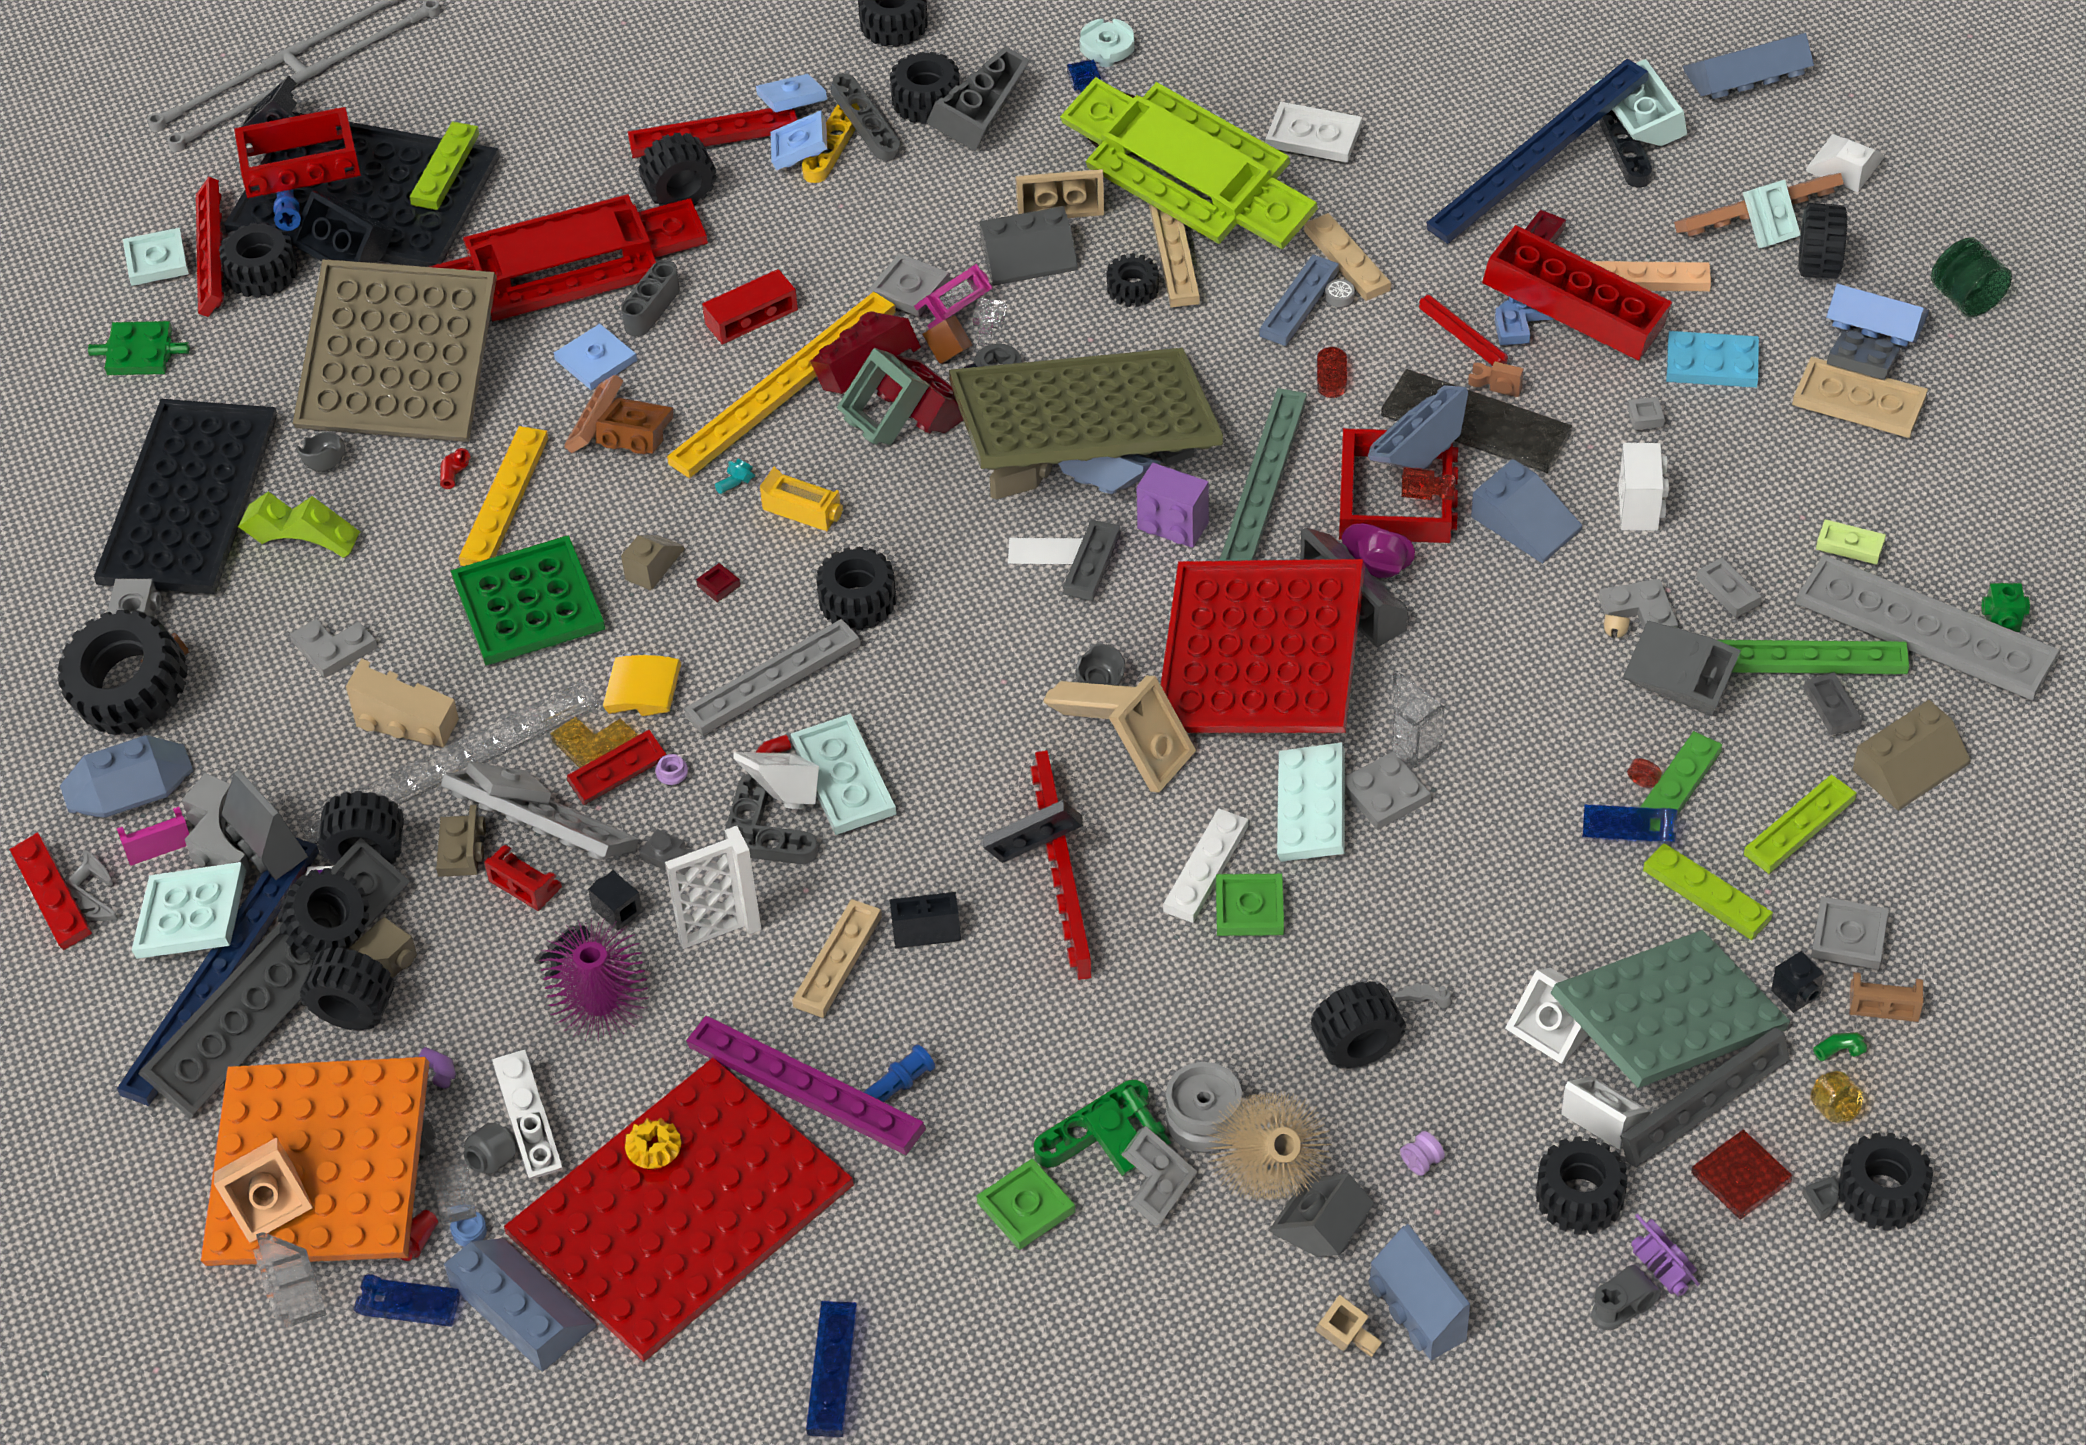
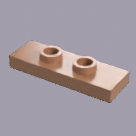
M617 375L609 377L596 387L565 442L564 447L569 452L574 453L589 444L591 438L596 436V421L612 404L623 383V380Z

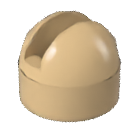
M1605 614L1604 630L1606 634L1612 637L1613 629H1617V638L1623 637L1629 629L1630 618Z

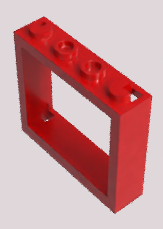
M346 107L234 128L240 170L247 198L361 176ZM336 126H341L342 130H336ZM344 138L346 147L344 149L253 167L249 165L248 157ZM252 143L253 147L247 148L246 144ZM353 167L354 171L345 172L344 168ZM259 185L260 189L252 191V186Z
M1343 428L1339 540H1342V535L1348 527L1353 524L1363 523L1402 535L1410 542L1450 543L1451 531H1457L1458 512H1452V508H1457L1458 489H1452V485H1458V467H1452V463H1458V447H1453L1452 442L1449 449L1441 452L1435 458L1442 459L1441 518L1352 515L1354 456L1368 457L1370 446L1387 430Z

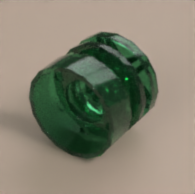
M1970 237L1955 242L1942 253L1932 268L1930 278L1932 284L1941 290L1944 296L1950 298L1952 304L1964 315L1977 317L1996 306L2006 295L2011 286L2012 273L1998 258L1992 256L1991 251L1985 248L1979 240Z

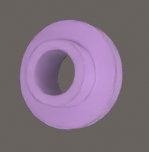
M665 755L656 766V777L661 783L666 785L678 784L687 777V764L678 755Z

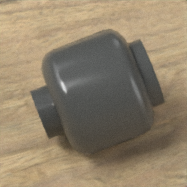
M486 1123L467 1137L464 1144V1159L472 1170L484 1174L495 1173L510 1162L516 1153L513 1133L507 1127L497 1123Z

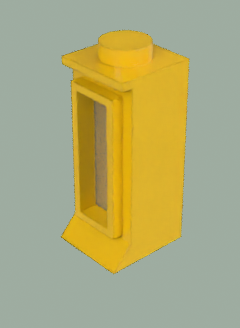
M775 466L760 485L762 508L765 511L826 532L833 522H837L841 517L843 505L840 503L839 490L833 492L782 474Z

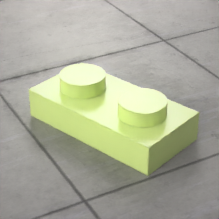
M1825 519L1817 540L1816 550L1877 565L1886 534Z

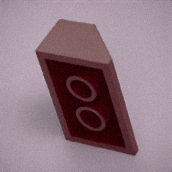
M894 355L929 385L909 418H914L917 421L916 426L929 434L932 431L946 433L964 421L951 384L921 361ZM885 374L876 388L878 390L876 394L887 402H894L903 387L889 375Z

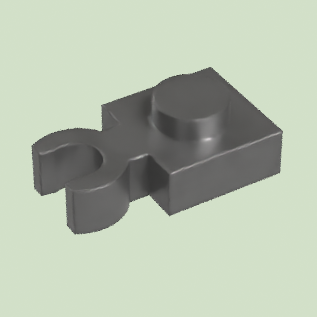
M656 829L639 851L641 860L667 871L666 861L696 850L686 849L683 840ZM688 866L678 871L685 875L691 867Z

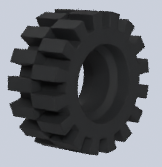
M1130 253V258H1127L1124 254L1120 256V261L1115 258L1112 260L1113 264L1109 263L1108 270H1106L1107 293L1110 294L1112 300L1116 299L1117 304L1121 305L1124 301L1126 307H1130L1131 303H1135V307L1141 306V301L1146 305L1150 303V299L1154 300L1156 298V293L1159 292V270L1157 264H1153V259L1149 257L1145 260V255L1140 254L1139 258H1135V253ZM1130 278L1140 279L1137 282H1127L1125 280Z

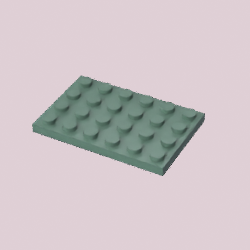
M1703 930L1554 984L1551 995L1637 1088L1750 1045L1774 1028L1782 1032L1786 1031L1790 1020Z

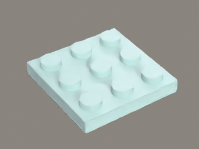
M242 862L149 875L131 950L136 959L230 946L246 869Z

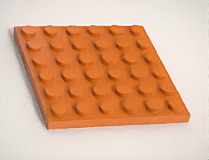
M409 1057L228 1067L201 1262L205 1266L408 1258L430 1064L427 1058ZM278 1138L295 1166L312 1204V1209L249 1243L214 1185V1172L269 1141Z

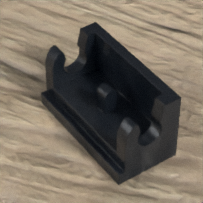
M956 892L889 899L895 949L961 941Z

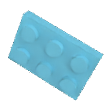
M1669 331L1666 382L1757 388L1759 336Z

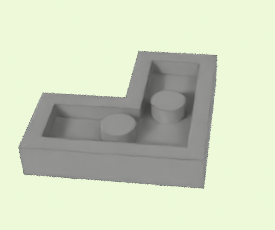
M1660 579L1599 589L1598 598L1604 613L1607 615L1621 617L1638 615L1643 630L1647 620L1678 628V622Z
M317 619L290 633L292 643L324 678L378 648L376 639L360 622L355 623L333 637Z
M1144 1126L1139 1129L1121 1155L1147 1177L1129 1204L1154 1226L1162 1223L1198 1171L1148 1127Z

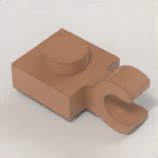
M1494 362L1493 367L1486 366L1483 363H1474L1473 374H1469L1468 384L1473 387H1482L1490 384V391L1519 397L1522 390L1524 368Z

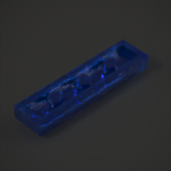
M821 1301L806 1424L807 1436L844 1437L858 1312L857 1302Z

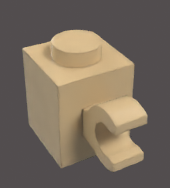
M1341 1295L1337 1297L1315 1328L1316 1332L1342 1351H1345L1352 1341L1360 1350L1372 1357L1382 1343L1378 1338L1362 1328L1369 1316Z

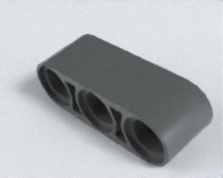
M660 260L654 263L622 303L621 311L624 329L630 336L636 337L646 334L678 295L680 286L677 266L674 262Z

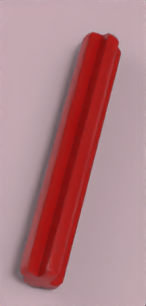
M1426 295L1420 299L1419 309L1492 366L1494 362L1508 363V355L1434 297Z

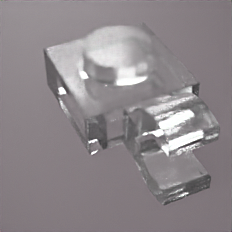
M978 298L973 314V326L978 327V346L990 345L993 328L1002 329L1007 313V301Z

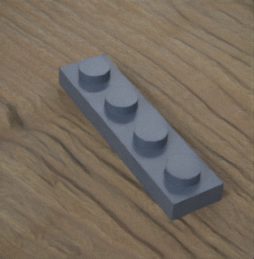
M1313 254L1260 327L1259 337L1286 346L1325 292L1326 285L1333 281L1339 272V263Z

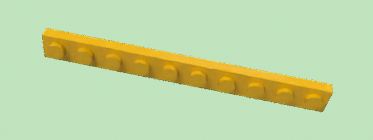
M873 291L667 456L668 465L690 479L817 377L810 360L819 354L821 348L834 342L842 331L851 328L867 312L874 311L876 313L894 315L896 313L895 304Z

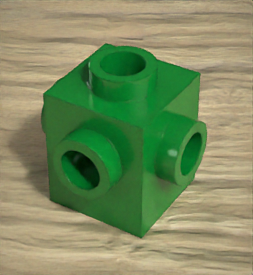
M1990 583L1987 596L1982 597V615H1985L1986 620L2012 631L2020 632L2024 615H2029L2030 600L2028 596H2024L2022 583Z

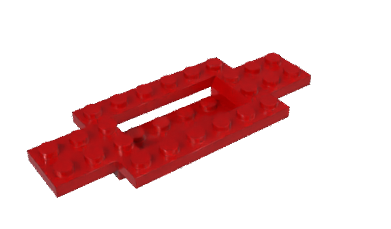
M629 194L465 236L463 241L468 257L430 267L495 272L497 279L490 315L493 322L637 284L652 265L656 263L655 257L708 244L691 198L638 212L635 204H632ZM616 250H621L623 258L511 286L510 278Z

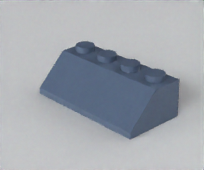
M1803 33L1683 66V69L1701 96L1711 94L1712 99L1729 95L1728 89L1737 87L1738 92L1755 88L1753 82L1762 80L1763 85L1780 81L1779 75L1788 73L1789 78L1805 74L1804 68L1814 66L1807 34Z
M504 1238L471 1241L444 1263L450 1286L541 1372L546 1370L596 1328V1323Z

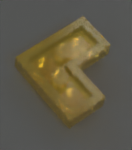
M574 717L550 733L552 742L579 768L638 736L621 718L595 735L577 717Z

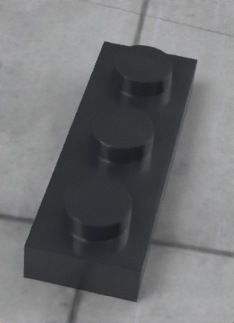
M1062 800L984 836L983 848L1000 862L1004 863L1082 827L1083 817L1067 802Z

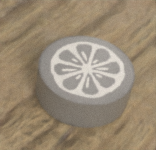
M1337 279L1326 285L1325 299L1330 305L1346 307L1354 301L1355 288L1351 282Z

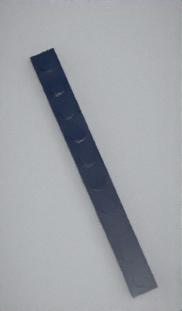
M1628 58L1427 221V230L1449 244L1649 79L1648 71Z
M296 838L308 857L277 880L268 871L261 875L237 911L230 946L217 947L210 950L117 1087L120 1096L150 1106L159 1091L138 1073L254 951L281 911L279 907L287 892L303 874L305 875L307 867L311 866L319 854L316 844Z

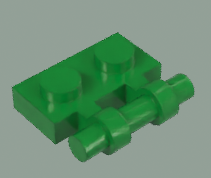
M1132 1086L1121 1093L1128 1104L1126 1107L1120 1109L1112 1098L1083 1118L1084 1123L1122 1177L1136 1168L1121 1155L1137 1134L1128 1120L1136 1115L1143 1127H1148L1168 1146L1172 1144L1164 1133L1166 1128L1162 1122L1155 1120L1147 1108L1149 1104L1143 1096L1139 1097Z

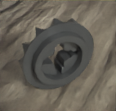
M1006 344L988 345L979 350L974 358V363L978 367L996 365L993 364L994 359L999 364L1021 363L1020 353L1012 346Z

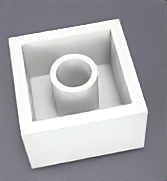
M1623 443L1618 481L1621 530L1658 531L1660 518H1665L1666 501L1662 500V497H1668L1669 482L1668 479L1663 477V474L1667 472V456H1661L1660 443Z

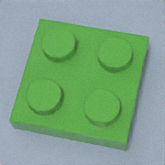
M1216 874L1217 936L1284 935L1282 874Z
M1033 1158L976 1195L977 1204L1019 1250L1075 1213V1204Z

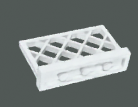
M737 826L724 830L726 840L665 862L679 942L683 949L743 926L746 927L749 934L761 930L750 852ZM724 854L717 863L709 862L713 857ZM688 866L691 867L685 875L676 873L680 869ZM702 869L709 871L702 879L695 878ZM719 874L726 875L720 883L713 882ZM688 885L695 887L688 895L681 894ZM705 890L712 891L706 899L699 898ZM723 894L729 895L723 903L716 902ZM691 906L698 907L692 915L685 914ZM709 910L715 911L709 919L702 918ZM726 914L734 915L733 918L720 922ZM695 925L701 926L698 931L688 934Z

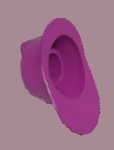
M1353 524L1342 535V543L1347 547L1349 553L1355 559H1363L1369 573L1377 578L1387 579L1400 574L1401 570L1411 565L1415 558L1414 546L1406 537L1373 525Z

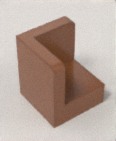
M956 315L922 333L940 364L973 346Z

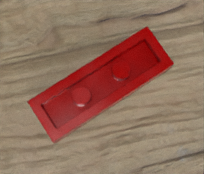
M648 729L568 774L567 781L582 804L586 805L657 765L659 760L667 754Z

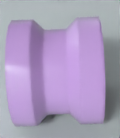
M1426 1131L1419 1133L1415 1137L1414 1143H1407L1400 1149V1154L1405 1164L1419 1176H1423L1428 1172L1432 1163L1438 1164L1445 1157L1441 1144L1433 1135Z

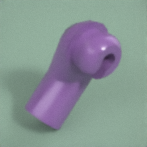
M424 1047L419 1057H426L430 1062L429 1067L433 1068L435 1072L432 1078L433 1084L444 1089L450 1087L451 1080L455 1079L456 1075L453 1061L446 1055Z

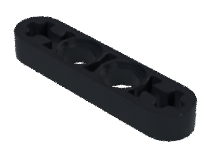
M1610 110L1599 120L1603 133L1627 184L1636 188L1645 187L1650 184L1652 166L1641 142L1630 136L1614 111ZM1622 133L1626 134L1628 137L1617 138L1614 135ZM1626 152L1635 153L1637 156L1626 157L1623 154Z

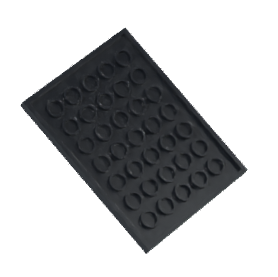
M292 112L295 116L305 115L303 113ZM349 122L361 176L293 189L294 197L299 202L300 217L311 191L332 194L394 230L384 257L379 261L419 267H430L443 263L500 158L499 149L474 144L439 209L435 210L411 205L410 195L442 138ZM336 126V130H342L341 126ZM344 138L266 153L260 165L346 148ZM353 167L344 168L345 172L354 171ZM259 185L251 187L252 191L260 189ZM244 190L224 224L226 233L239 230L238 227L243 225L249 226L250 223L261 224L265 222L269 223L270 226L275 224L273 205L277 199L276 193L247 198L246 191ZM296 229L286 231L291 240Z

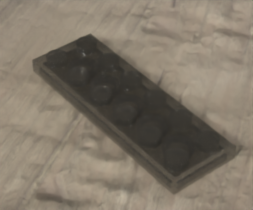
M1406 369L1383 404L1381 416L1398 421L1420 402L1438 393L1437 390L1444 385H1456ZM1468 390L1461 435L1454 441L1507 460L1514 459L1524 466L1548 474L1572 434V425Z

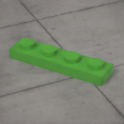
M1693 731L1633 816L1631 826L1661 840L1720 755L1722 744Z

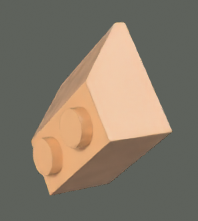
M278 1138L269 1141L214 1172V1185L249 1243L312 1209V1204L295 1166Z

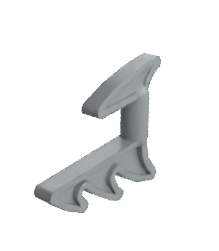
M85 850L82 853L84 858L82 865L66 880V883L81 912L86 913L88 920H116L117 915L115 911L78 887L90 874L108 886L113 885V881L106 868L95 856Z

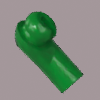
M1858 1032L1835 1033L1814 1046L1813 1052L1820 1061H1825L1838 1051L1848 1048L1850 1055L1855 1057L1867 1051V1044L1863 1041L1865 1037Z

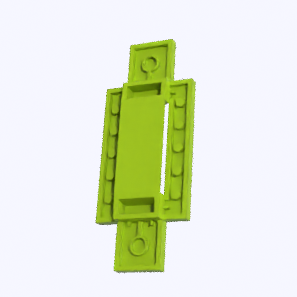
M1095 77L1060 116L1063 124L1099 144L1085 161L1087 168L1090 170L1103 169L1104 178L1218 244L1238 224L1283 250L1318 210L1316 201L1277 180L1291 163L1288 155L1158 82H1155L1143 97L1136 95L1132 98ZM1133 152L1212 198L1213 204L1126 154Z

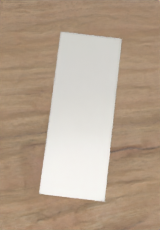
M1009 538L1008 564H1073L1083 538Z

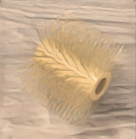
M1282 1091L1279 1110L1276 1104L1277 1096L1275 1092V1099L1272 1103L1269 1096V1104L1267 1093L1266 1097L1265 1093L1260 1097L1261 1105L1259 1098L1256 1100V1094L1255 1097L1253 1095V1106L1251 1104L1248 1109L1246 1105L1247 1111L1243 1112V1115L1241 1111L1238 1113L1239 1116H1242L1241 1118L1237 1116L1235 1111L1232 1113L1233 1116H1236L1235 1118L1226 1111L1240 1125L1238 1126L1233 1123L1234 1125L1232 1126L1228 1124L1229 1127L1226 1129L1235 1133H1224L1226 1134L1224 1136L1231 1138L1223 1139L1216 1143L1233 1146L1206 1148L1237 1149L1210 1155L1234 1153L1218 1159L1219 1161H1226L1224 1163H1227V1166L1237 1164L1229 1170L1231 1175L1234 1172L1236 1173V1171L1237 1174L1240 1172L1234 1183L1237 1180L1240 1183L1244 1179L1246 1184L1245 1193L1249 1184L1251 1185V1191L1254 1185L1256 1201L1257 1195L1259 1200V1194L1257 1193L1258 1184V1192L1261 1191V1195L1264 1194L1265 1200L1266 1197L1267 1200L1272 1197L1271 1188L1272 1195H1274L1273 1190L1275 1189L1273 1200L1274 1198L1277 1199V1196L1279 1199L1281 1185L1284 1190V1199L1286 1197L1285 1192L1287 1197L1289 1195L1287 1188L1291 1191L1289 1184L1290 1186L1293 1184L1296 1192L1299 1187L1294 1179L1296 1174L1301 1177L1303 1182L1305 1180L1302 1178V1174L1310 1180L1302 1170L1298 1169L1304 1166L1310 1169L1309 1166L1307 1167V1165L1301 1162L1303 1161L1302 1159L1316 1165V1163L1308 1159L1314 1160L1312 1158L1315 1157L1311 1156L1319 1155L1316 1153L1324 1151L1302 1147L1332 1145L1301 1144L1302 1142L1326 1138L1303 1140L1319 1135L1317 1132L1315 1134L1311 1132L1315 1130L1311 1128L1312 1126L1300 1129V1126L1307 1121L1306 1119L1312 1112L1302 1122L1300 1120L1307 1114L1306 1112L1299 1119L1304 1111L1303 1109L1300 1113L1304 1103H1302L1294 1115L1292 1114L1293 1108L1291 1111L1292 1102L1289 1109L1287 1107L1285 1112L1287 1106L1285 1105L1284 1107L1286 1097L1284 1092V1101L1282 1102ZM1266 1097H1267V1105H1268V1109H1267V1106H1266V1109H1265V1105H1266V1102H1265V1101H1266ZM1308 1170L1306 1171L1313 1178H1315Z

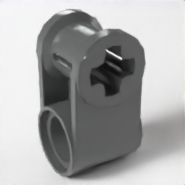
M1630 1265L1596 1289L1594 1294L1595 1305L1591 1312L1592 1321L1601 1329L1614 1330L1637 1314L1651 1308L1659 1299L1661 1290L1638 1266Z

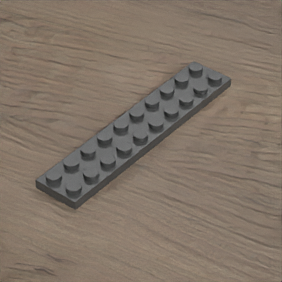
M362 838L331 868L332 874H336L338 870L344 872L343 878L348 881L353 877L357 881L354 886L357 889L362 887L365 891L362 900H368L369 908L366 913H369V920L365 924L366 928L364 931L410 882L409 879ZM323 901L307 903L308 913L315 923L326 928L340 926L339 915L333 906ZM280 922L138 1073L189 1118L226 1081L227 1068L240 1066L302 999L300 991L314 959H310V953L306 951L303 955L297 953L296 951L299 947L295 944L290 947L286 943L289 936L287 934L281 935L279 929L283 922Z

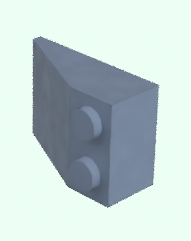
M1514 459L1510 460L1473 492L1471 517L1542 564L1582 530V524L1535 472Z

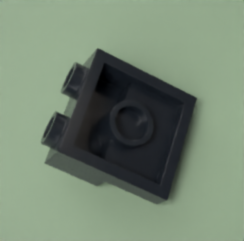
M288 75L252 108L241 127L294 117L295 115L292 111L297 102L293 99L294 94L291 91L297 83Z

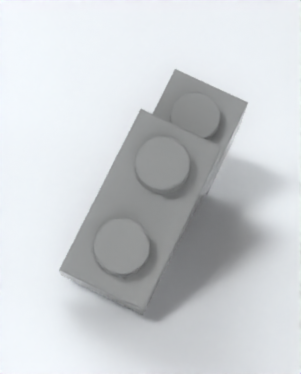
M204 773L182 799L186 817L195 825V828L185 838L189 857L195 864L201 867L205 865L210 867L242 862L246 869L245 882L252 874L246 855L233 847L225 838L224 828L227 822L222 816V811L230 784Z

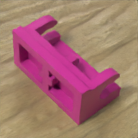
M179 806L173 808L175 818L126 835L123 826L116 828L130 866L187 846L185 838L189 835V831Z

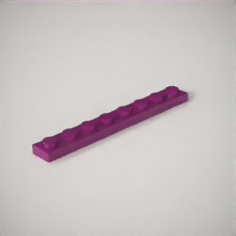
M705 1016L686 1040L690 1049L710 1059L713 1057L720 1064L906 1156L926 1130L923 1121L709 1016Z

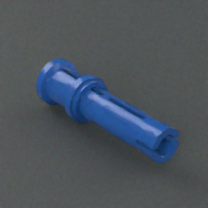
M294 190L276 192L277 199L273 205L275 224L284 231L296 229L300 224L301 217L299 202L294 197Z
M916 1044L912 1047V1052L904 1059L890 1064L888 1073L867 1088L864 1093L885 1102L900 1089L911 1088L915 1079L924 1072H931L935 1069V1063L928 1052L922 1046Z

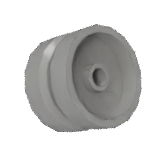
M1197 1062L1188 1064L1176 1071L1167 1084L1165 1095L1166 1124L1169 1134L1179 1145L1191 1151L1206 1153L1221 1150L1206 1148L1228 1145L1216 1143L1227 1139L1224 1138L1227 1136L1221 1134H1230L1217 1127L1224 1125L1229 1127L1228 1124L1232 1125L1224 1116L1237 1124L1226 1111L1235 1118L1229 1109L1233 1111L1231 1107L1233 1105L1239 1111L1236 1104L1239 1105L1240 1103L1242 1106V1089L1239 1080L1229 1069L1217 1063Z

